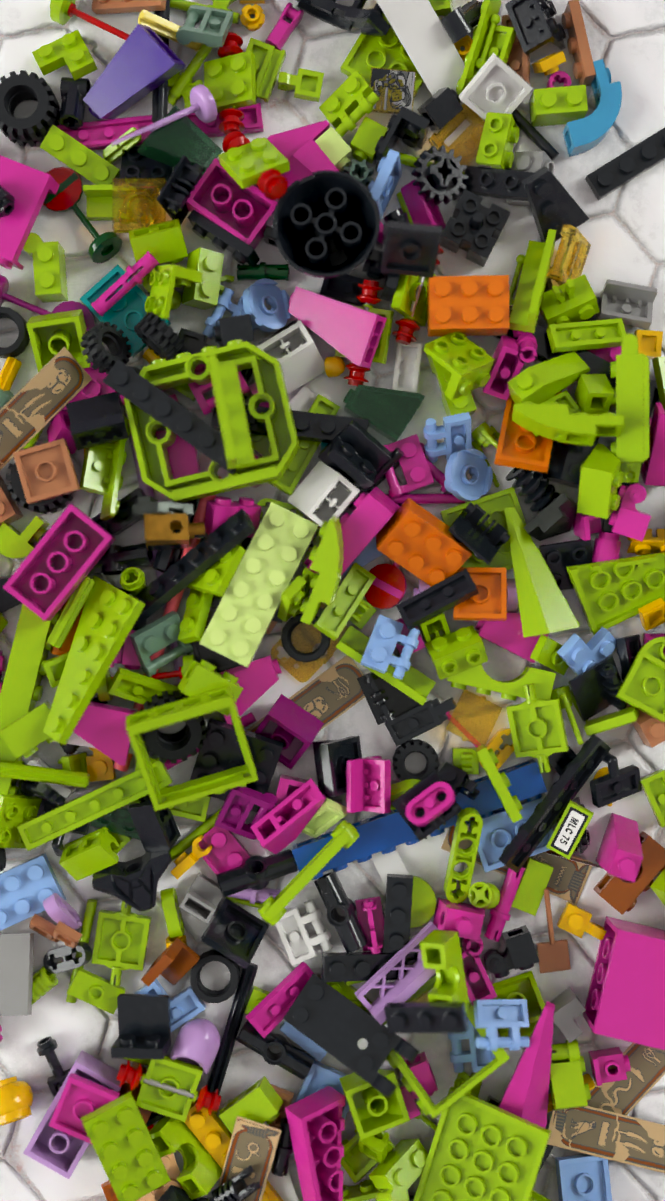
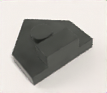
M562 493L527 523L524 529L529 535L539 541L569 532L577 514V503Z
M152 496L138 497V504L133 505V514L143 520L144 514H188V517L194 514L193 504L176 503V501L172 500L160 502Z

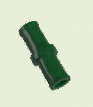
M260 262L255 267L249 264H237L238 281L264 278L289 281V264H266V262Z

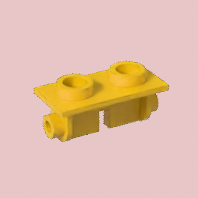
M647 529L643 541L627 537L628 541H631L627 553L647 555L665 552V529H656V537L652 536V529Z

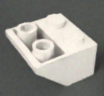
M301 320L257 346V348L280 362L288 395L325 373L324 361Z
M319 461L287 501L321 528L323 522H329L333 516L340 518L360 494V490L338 472Z

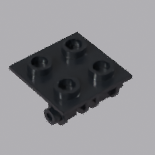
M134 146L129 151L125 150V154L122 156L119 184H134L137 191L140 192L142 190V193L146 192V187H149L150 193H153L154 187L156 192H160L172 174L175 148Z
M185 155L182 156L179 163L174 167L173 173L157 197V201L172 220L179 218L180 225L189 213L186 201L191 196L190 192L194 191L195 185L203 176V168L197 163H194L192 166Z
M470 502L448 531L452 533L458 542L465 544L471 549L478 559L485 561L489 565L502 544H505L511 536L507 534L508 530L499 523L490 530L496 522L495 519L486 527L484 523L490 515L488 514L480 522L479 520L486 512L477 504L473 505Z
M591 540L565 541L541 545L538 548L556 579L560 591L574 589L566 567L592 563Z
M612 655L568 682L584 722L610 705L617 707L619 710L627 707L626 702L615 697L622 685V681Z
M373 672L357 678L378 725L384 722L388 723L394 720L395 717L421 705Z
M434 771L392 802V805L409 825L419 841L422 839L426 840V836L436 829L439 830L442 824L446 825V821L454 815L458 816V812L462 810L455 800L449 809L425 826H416L408 820L406 816L407 804L432 784L441 782ZM441 793L438 796V801L446 799L445 793ZM424 809L417 811V817L424 816Z

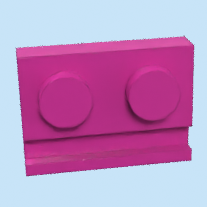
M214 826L204 834V838L199 842L201 849H207L210 845L213 846L209 854L202 858L216 875L245 864L248 858L252 857L232 832L218 826Z

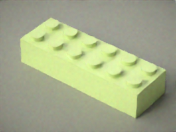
M271 502L199 644L249 668L280 606L282 593L291 584L318 531L319 525Z

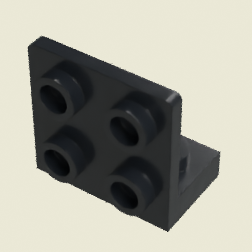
M511 0L505 4L524 54L529 55L550 41L560 50L566 48L563 41L566 38V33L562 25L556 23L554 15L557 14L552 0Z
M404 106L401 107L398 114L393 113L387 125L389 130L386 137L381 136L375 147L376 155L374 160L376 161V171L383 156L386 157L390 149L393 150L399 138L409 147L422 149L427 140L430 120Z
M116 392L66 404L71 424L69 426L77 450L129 438Z
M119 994L117 997L119 1037L111 1046V1058L163 1060L171 1047L169 996Z

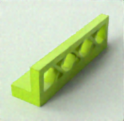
M548 230L545 243L529 240L510 316L509 329L535 333L553 258L557 230Z
M216 354L208 355L209 373L228 470L255 465V459L235 360L218 362Z
M350 625L336 645V648L360 663L369 637ZM388 665L384 674L366 667L422 706L427 701L426 697L436 684L435 681L411 665L409 671H405L402 680L393 677L395 671L393 666Z

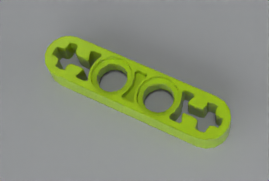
M472 807L462 809L456 820L444 881L445 895L452 903H461L468 897L483 820L478 810ZM470 817H473L474 820L470 822V831H468V826L465 821H469ZM464 839L472 841L471 846L467 849L459 848V843ZM460 862L467 864V868L462 872L454 870L455 865ZM456 880H458L460 889H457L456 893H452L456 889Z

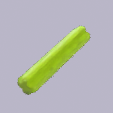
M86 576L71 595L47 639L50 645L56 648L62 647L95 585L93 579Z

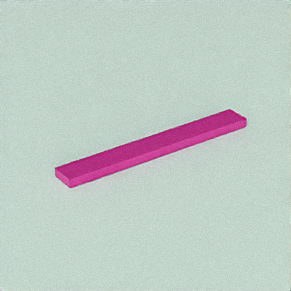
M260 103L237 108L245 115L244 120L241 121L245 125L243 134L264 132ZM177 112L167 113V117ZM191 113L155 131L141 133L142 140L135 146L226 135L219 130V124L222 122L219 119V113L217 118L210 123L202 122L195 113ZM152 115L83 122V126L79 127L78 130H69L64 125H57V127L93 151L105 149L111 142L119 139L121 135L132 127L139 129L153 124Z

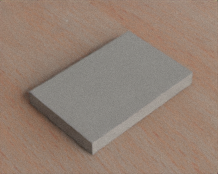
M34 933L0 934V1016L32 1015Z

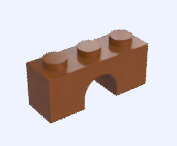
M644 831L639 834L643 859L635 882L606 873L593 889L622 915L634 908L637 903V897L642 892L649 890L654 882V877L665 869V848Z

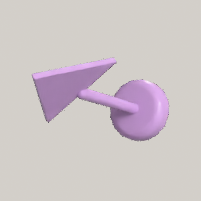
M203 84L196 85L190 91V107L153 124L139 128L111 142L112 146L146 131H155L191 113H195L198 119L204 123L213 122L218 114L215 100L206 86Z

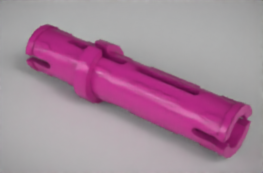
M147 251L132 267L129 265L126 268L127 272L96 301L92 302L91 306L103 317L136 284H142L144 282L143 278L160 263Z
M522 866L518 873L508 868L500 890V901L495 908L490 910L492 915L484 933L486 938L490 940L495 939L496 942H500L506 920H510L511 915L509 912L526 869Z

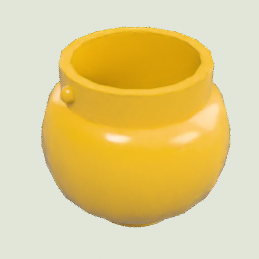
M16 1076L0 1081V1126L32 1115L30 1106L33 1103V1093L31 1087L25 1081H17Z

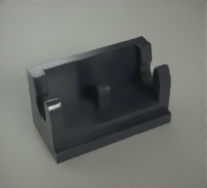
M150 795L140 798V803L131 804L127 809L145 852L171 850L181 835L169 807L155 811Z

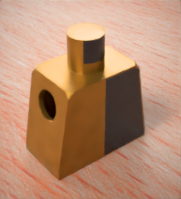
M144 514L145 542L148 551L189 548L190 539L205 538V523H189L188 514ZM175 530H181L180 533H173Z

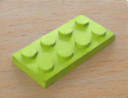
M131 1091L81 1118L87 1135L119 1201H136L171 1181Z

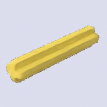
M142 10L140 12L138 24L150 26L155 33L179 43L176 39V33L182 26L149 11ZM190 42L184 46L198 52L202 43Z

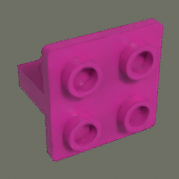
M381 756L347 760V812L369 811L384 814L391 812V760L382 759Z

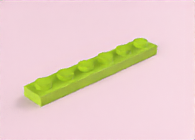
M157 760L151 763L160 789L173 782L163 762ZM141 769L135 770L19 825L17 829L27 850L36 848L148 795L149 792Z

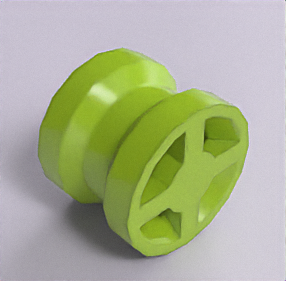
M476 882L469 889V901L476 908L492 909L500 901V891L492 883Z

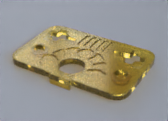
M321 603V606H320L319 609H321V608L324 609V608H325V605H324L323 603ZM301 623L294 628L291 634V641L296 650L302 653H310L314 645L321 643V633L313 626L314 624ZM348 626L344 627L335 641L331 639L326 656L318 660L301 662L296 661L292 657L288 659L282 657L280 659L277 656L279 654L277 648L279 646L283 647L281 639L271 649V656L274 659L277 658L279 664L297 681L307 682L333 656V653L337 650L336 645L348 629ZM294 664H298L299 667L297 669L294 668Z

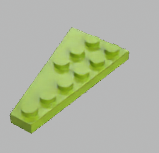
M665 552L566 567L589 629L594 635L601 627L608 629L639 614V608L659 598L665 601Z
M95 575L93 577L95 585L85 602L43 731L56 742L66 745L145 606V603Z

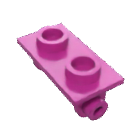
M381 897L355 900L358 921L368 941V944L362 947L363 952L371 950V954L381 953L384 932Z

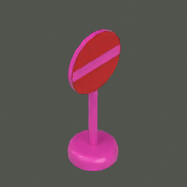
M395 561L393 565L387 563L378 564L369 571L376 578L366 592L365 598L373 607L391 609L404 598L407 589L406 578L398 568L399 564Z

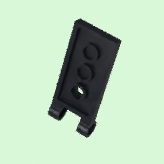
M312 974L283 1018L389 1099L397 1086L378 1072L389 1053L393 1049L413 1063L420 1052L397 1034L389 1033L385 1025H380L374 1017L329 984L323 982L315 974ZM361 1038L366 1039L368 1042L366 1049L358 1047V1041Z

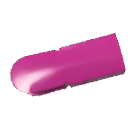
M289 2L265 40V43L281 51L291 33L302 20L304 11L301 9L299 11L293 8V4ZM287 17L292 19L291 24L286 22Z

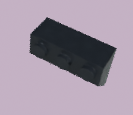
M599 436L595 437L593 446L574 445L553 440L547 473L543 472V476L547 477L551 482L579 489L581 466L596 447Z

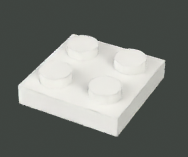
M493 53L458 97L485 120L488 112L512 114L533 88Z

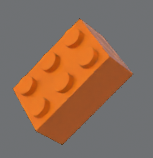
M509 275L429 277L427 283L428 337L444 336L454 332H461L466 336H502V334H507L510 328Z
M409 497L376 535L377 550L431 587L454 575L472 555L471 549L465 544L458 542L452 533L448 531L450 526Z

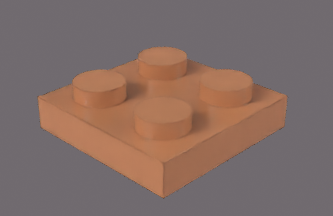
M65 438L13 452L27 504H34L80 490Z

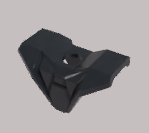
M171 850L145 853L143 856L127 862L118 861V863L93 874V889L115 896L139 912L152 909L156 903L157 882L172 861Z

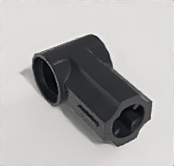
M472 0L463 5L462 8L459 6L440 20L453 44L472 32L473 27L478 25L483 1Z
M69 77L61 78L60 92L62 103L59 119L61 125L66 126L69 130H78L79 127L83 126L86 107L83 99L91 89L89 79L79 78L74 80V78Z

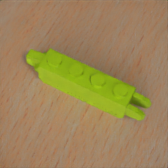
M629 333L622 338L621 355H616V362H611V378H616V388H612L615 394L611 405L616 404V415H624L623 429L620 437H616V442H611V452L621 461L620 472H623V483L639 482L641 462H645L650 457L649 358L644 353L638 354V339L636 335Z

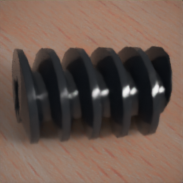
M514 468L505 478L506 481L515 478L512 488L522 487L518 495L520 497L528 495L524 500L525 504L534 502L530 507L532 512L540 509V513L561 495L559 492H555L554 485L549 484V479L543 476V472Z

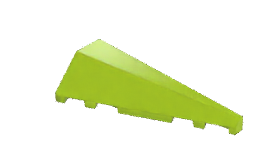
M516 507L505 508L508 535L511 536L509 542L523 637L580 627L578 619L575 618L567 599L564 598L557 581L540 550L524 529L525 525L517 513Z

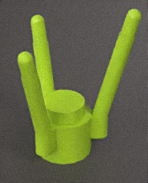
M483 422L472 432V438L474 439L472 446L483 454L481 446L486 449L492 444L497 449L498 442L496 439L499 440L500 433L492 425L489 426L486 422ZM484 459L487 462L488 467H490L488 460ZM493 472L492 482L498 488L500 484Z
M569 685L555 688L552 690L551 699L559 698L561 709L565 708L577 742L579 745H582L583 740L570 706L574 705L581 719L582 716L572 690H570Z

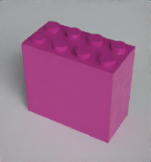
M606 916L604 930L607 932L603 940H600L583 1017L594 1034L665 1050V930Z

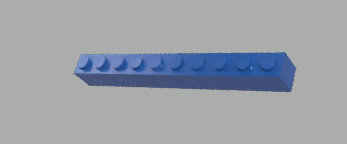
M534 759L499 771V773L505 772L511 784L507 788L511 796L516 795L519 801L525 799L527 801H534L542 797L541 793L547 792L540 769ZM487 775L472 780L478 784L476 789L480 791L475 800L466 797L460 792L455 797L456 802L462 809L467 807L475 808L482 819L492 816L494 810L500 808L505 810ZM391 810L389 813H381L352 824L360 834L358 839L348 849L345 850L342 847L312 880L322 877L325 871L333 869V872H337L347 868V863L356 860L358 863L370 860L372 854L378 852L387 854L396 850L397 845L403 843L412 845L419 842V840L397 810ZM457 815L446 821V825L442 824L439 830L436 829L430 833V836L433 837L444 833V828L453 825L455 827ZM332 831L322 834L317 838H311L292 845V853L299 872L333 838L330 835Z

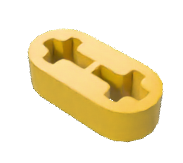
M502 728L497 731L485 746L487 750L492 748L494 752L496 750L499 751L496 754L499 760L495 764L497 769L514 752L513 743L511 745L505 744L501 749L499 748L503 743L501 736L503 734L510 735V728Z

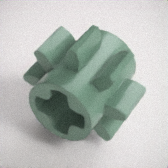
M352 159L351 167H344L343 173L353 176L365 186L369 185L372 180L374 181L373 178L369 177L373 175L374 168H368L365 159L362 162H356L355 159Z

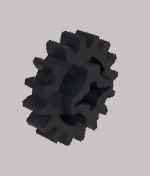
M444 145L438 150L435 146H432L428 151L424 150L419 155L420 158L414 162L417 168L411 172V175L417 177V179L413 182V186H420L421 189L418 191V195L425 193L427 195L426 202L433 198L435 205H439L442 201L447 205L452 199L456 200L461 195L460 193L466 189L463 183L468 179V176L463 174V171L467 168V165H460L459 162L462 156L455 158L453 156L454 149L447 153ZM434 160V163L428 167V162ZM453 184L451 190L446 191V188Z

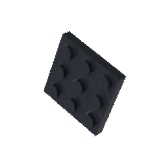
M210 718L206 729V740H203L204 745L199 750L190 781L245 764L233 725ZM244 729L258 776V781L248 783L245 787L265 794L268 792L284 743ZM231 789L222 794H211L208 796L225 801ZM254 804L251 810L258 812L260 806Z

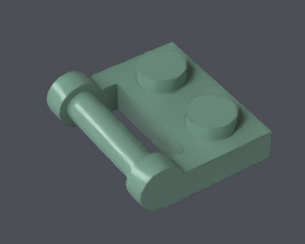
M191 5L186 12L187 18L184 25L176 33L177 41L182 45L197 42L208 47H223L233 23V11ZM202 20L199 28H194L196 23Z
M175 611L164 615L129 635L140 665L148 677L153 676L157 673L156 670L180 656L189 655L193 652L191 643L184 644L178 640L181 620L179 614ZM177 641V647L153 661L150 660L149 656Z

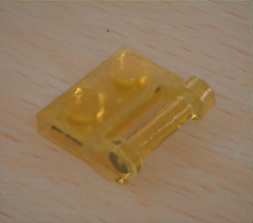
M463 103L461 105L463 110L437 134L434 133L428 141L437 150L442 145L445 146L447 153L454 149L453 156L455 158L462 156L459 162L460 165L469 166L477 157L485 121ZM466 119L470 123L469 127L448 147L444 141Z
M568 224L562 226L560 233L562 238L553 265L549 267L547 277L555 280L559 285L566 283V280L569 278L573 280L582 275L591 244L576 227Z

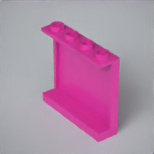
M0 155V185L15 198L13 211L8 216L0 217V265L9 270L12 267L23 270L24 266L18 262L20 254L47 193L50 192L56 195L60 185L51 175Z

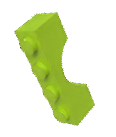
M482 664L447 677L445 680L450 681L451 687L466 690L467 685L477 687V693L491 695L492 691L502 693L501 698L516 701L517 696L526 698L523 685L534 683L537 699L548 700L551 699L556 673L526 666L524 671L516 678L509 681H497L492 679L484 671Z

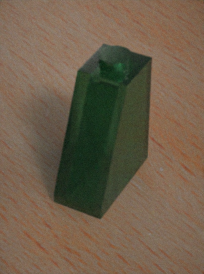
M175 105L165 118L181 110ZM185 116L152 131L143 141L138 152L143 156L171 167H175L182 156L185 155L192 166L194 163L199 164L203 168L202 174H204L213 160L217 159L223 150Z
M358 385L355 391L350 389L343 400L346 403L344 411L355 418L369 419L370 428L392 442H396L420 407L425 396L420 393Z

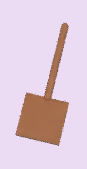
M544 889L549 942L536 943L540 961V974L571 969L567 939L554 940L549 890Z

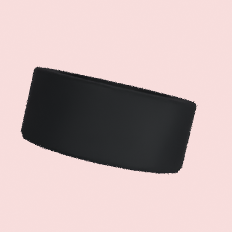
M0 306V319L8 318L13 320L19 330L18 338L14 344L6 348L0 347V358L17 357L25 351L30 341L27 322L13 309Z
M302 613L286 622L282 629L281 641L284 650L290 657L296 661L311 662L325 655L330 646L331 638L320 631L321 643L316 650L310 653H302L296 650L292 645L291 634L297 625L304 623L300 621ZM316 616V618H315V620L312 622V624H314V623L316 622L318 616Z
M215 949L202 953L199 961L193 966L190 973V984L193 992L201 1000L208 1003H220L228 1000L235 993L240 980L239 965ZM212 961H219L225 964L230 972L228 985L219 991H212L206 988L200 979L202 967Z

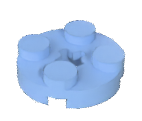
M259 279L243 291V306L245 313L250 314L252 328H259L265 332H275L286 325L287 319L291 317V314L288 312L290 297L285 289L281 291L276 286L278 283L272 279ZM265 300L267 304L271 305V309L268 310L265 307Z
M472 448L453 452L449 456L445 468V489L462 501L480 499L482 495H485L490 490L493 480L491 466L488 467L487 462L484 460L487 457L481 451ZM468 469L469 474L472 475V479L466 478V471Z

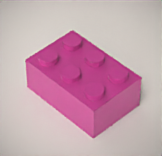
M216 158L205 171L202 178H200L197 185H195L194 191L190 192L191 196L186 201L188 211L192 212L194 209L254 249L263 239L266 226L271 227L273 225L274 211L278 203L275 200L267 199L254 185L242 189Z

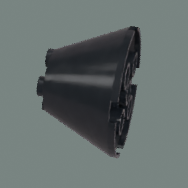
M333 170L313 172V175L293 182L279 199L273 216L274 239L281 255L296 270L318 278L342 276L359 267L373 251L380 231L379 211L369 189L353 176Z

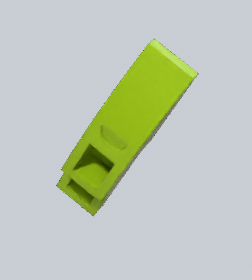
M525 401L514 404L512 421L537 435L551 440L574 445L593 446L596 436L620 437L624 426V415H616L611 412L602 413L601 415H593L586 412L569 414L568 404H561L559 402L534 404Z
M333 516L329 522H323L319 531V536H322L319 546L315 545L309 557V560L313 561L310 569L319 573H315L311 580L309 588L313 589L310 598L305 597L300 608V612H303L300 621L309 625L315 620L321 603L330 606L334 601L342 575L344 544L340 520L336 516Z

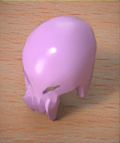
M202 1018L186 1022L178 1033L169 1055L170 1058L173 1060L177 1058L196 1066L201 1065L204 1074L207 1075L220 1047V1034L217 1027L211 1021Z

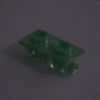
M118 808L91 821L90 826L97 828L106 826L110 832L140 840L131 816L126 809Z

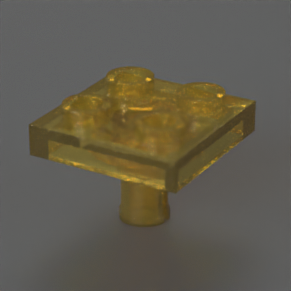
M165 178L112 179L113 232L129 233L128 231L142 227L147 228L154 224L166 222V211L157 201L160 190L166 184Z

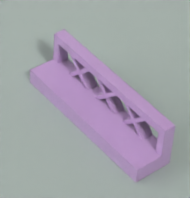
M431 921L354 993L380 1025L386 1021L384 1007L387 1003H405L436 973L435 969L423 967L420 941L432 931L439 930ZM409 952H418L417 961L413 965H405V956ZM390 970H399L398 979L394 983H385L386 974ZM371 988H379V997L370 1004L364 995Z

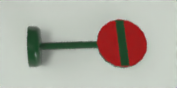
M57 167L48 171L47 174L51 175L60 186L56 195L50 192L47 193L43 205L55 212H64L69 209L74 211L94 237L88 250L93 262L103 263L113 258L122 247V239L115 232H106L99 235L76 205L83 193V183L79 175L67 167Z

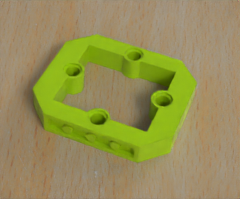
M241 339L227 342V346L220 348L208 346L202 348L200 353L192 355L190 352L180 353L176 355V359L168 361L166 359H156L150 362L151 365L144 366L139 373L140 376L160 390H165L193 382L199 385L210 383L208 355L216 354L218 362L235 360L237 372L253 368L258 393L250 398L248 409L258 422L266 424L273 455L255 459V465L238 468L234 475L229 473L226 478L220 479L218 477V470L221 466L212 461L208 468L209 471L174 479L167 447L175 442L176 434L166 428L167 433L165 437L157 439L156 431L165 426L124 398L142 481L177 503H184L279 480L300 449L282 366L277 359L247 341L242 342ZM205 364V372L201 375H195L194 370L197 365ZM262 402L270 404V408L265 414L257 413V407Z

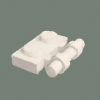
M313 899L304 903L307 913L300 915L298 907H292L275 924L292 966L315 957L316 951L314 946L317 944H321L323 951L333 948L329 929H325L321 919V910L316 907ZM312 922L316 934L309 937L305 924Z

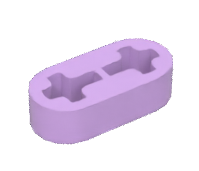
M57 893L43 900L45 911L57 924L61 921L74 930L82 927V921L78 913Z

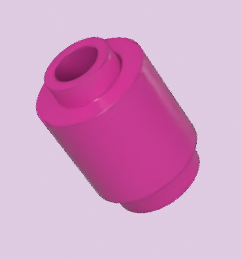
M599 532L598 538H595L592 563L619 559L620 535Z

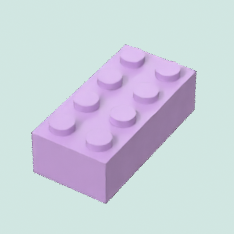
M82 1050L23 1154L69 1179L89 1143L48 1126L70 1074L74 1073L119 1092L121 1081L116 1080L119 1071Z

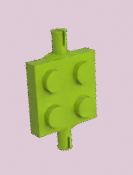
M535 684L523 685L526 701L506 707L516 758L528 756L538 758L540 773H547L551 771L548 756L553 753L569 750L559 698L537 699Z
M123 901L119 911L102 909L99 911L91 962L93 964L105 965L112 969L109 984L114 985L115 983V986L121 985L122 970L134 969L143 971L152 918L131 912L132 906Z

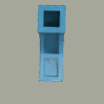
M603 59L593 61L596 75L591 83L595 98V111L585 118L567 122L562 132L569 157L584 153L598 145L605 138L618 116L622 102L620 81L611 83V73L608 67L605 68Z

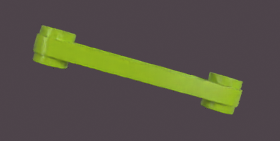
M346 820L340 822L330 834L333 838L275 898L271 895L262 903L257 911L267 923H270L272 926L275 925L286 913V905L342 847L345 850L348 849L358 839L360 834L350 822Z

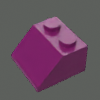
M281 694L254 733L283 742L284 746L278 761L292 769L311 745L324 723Z

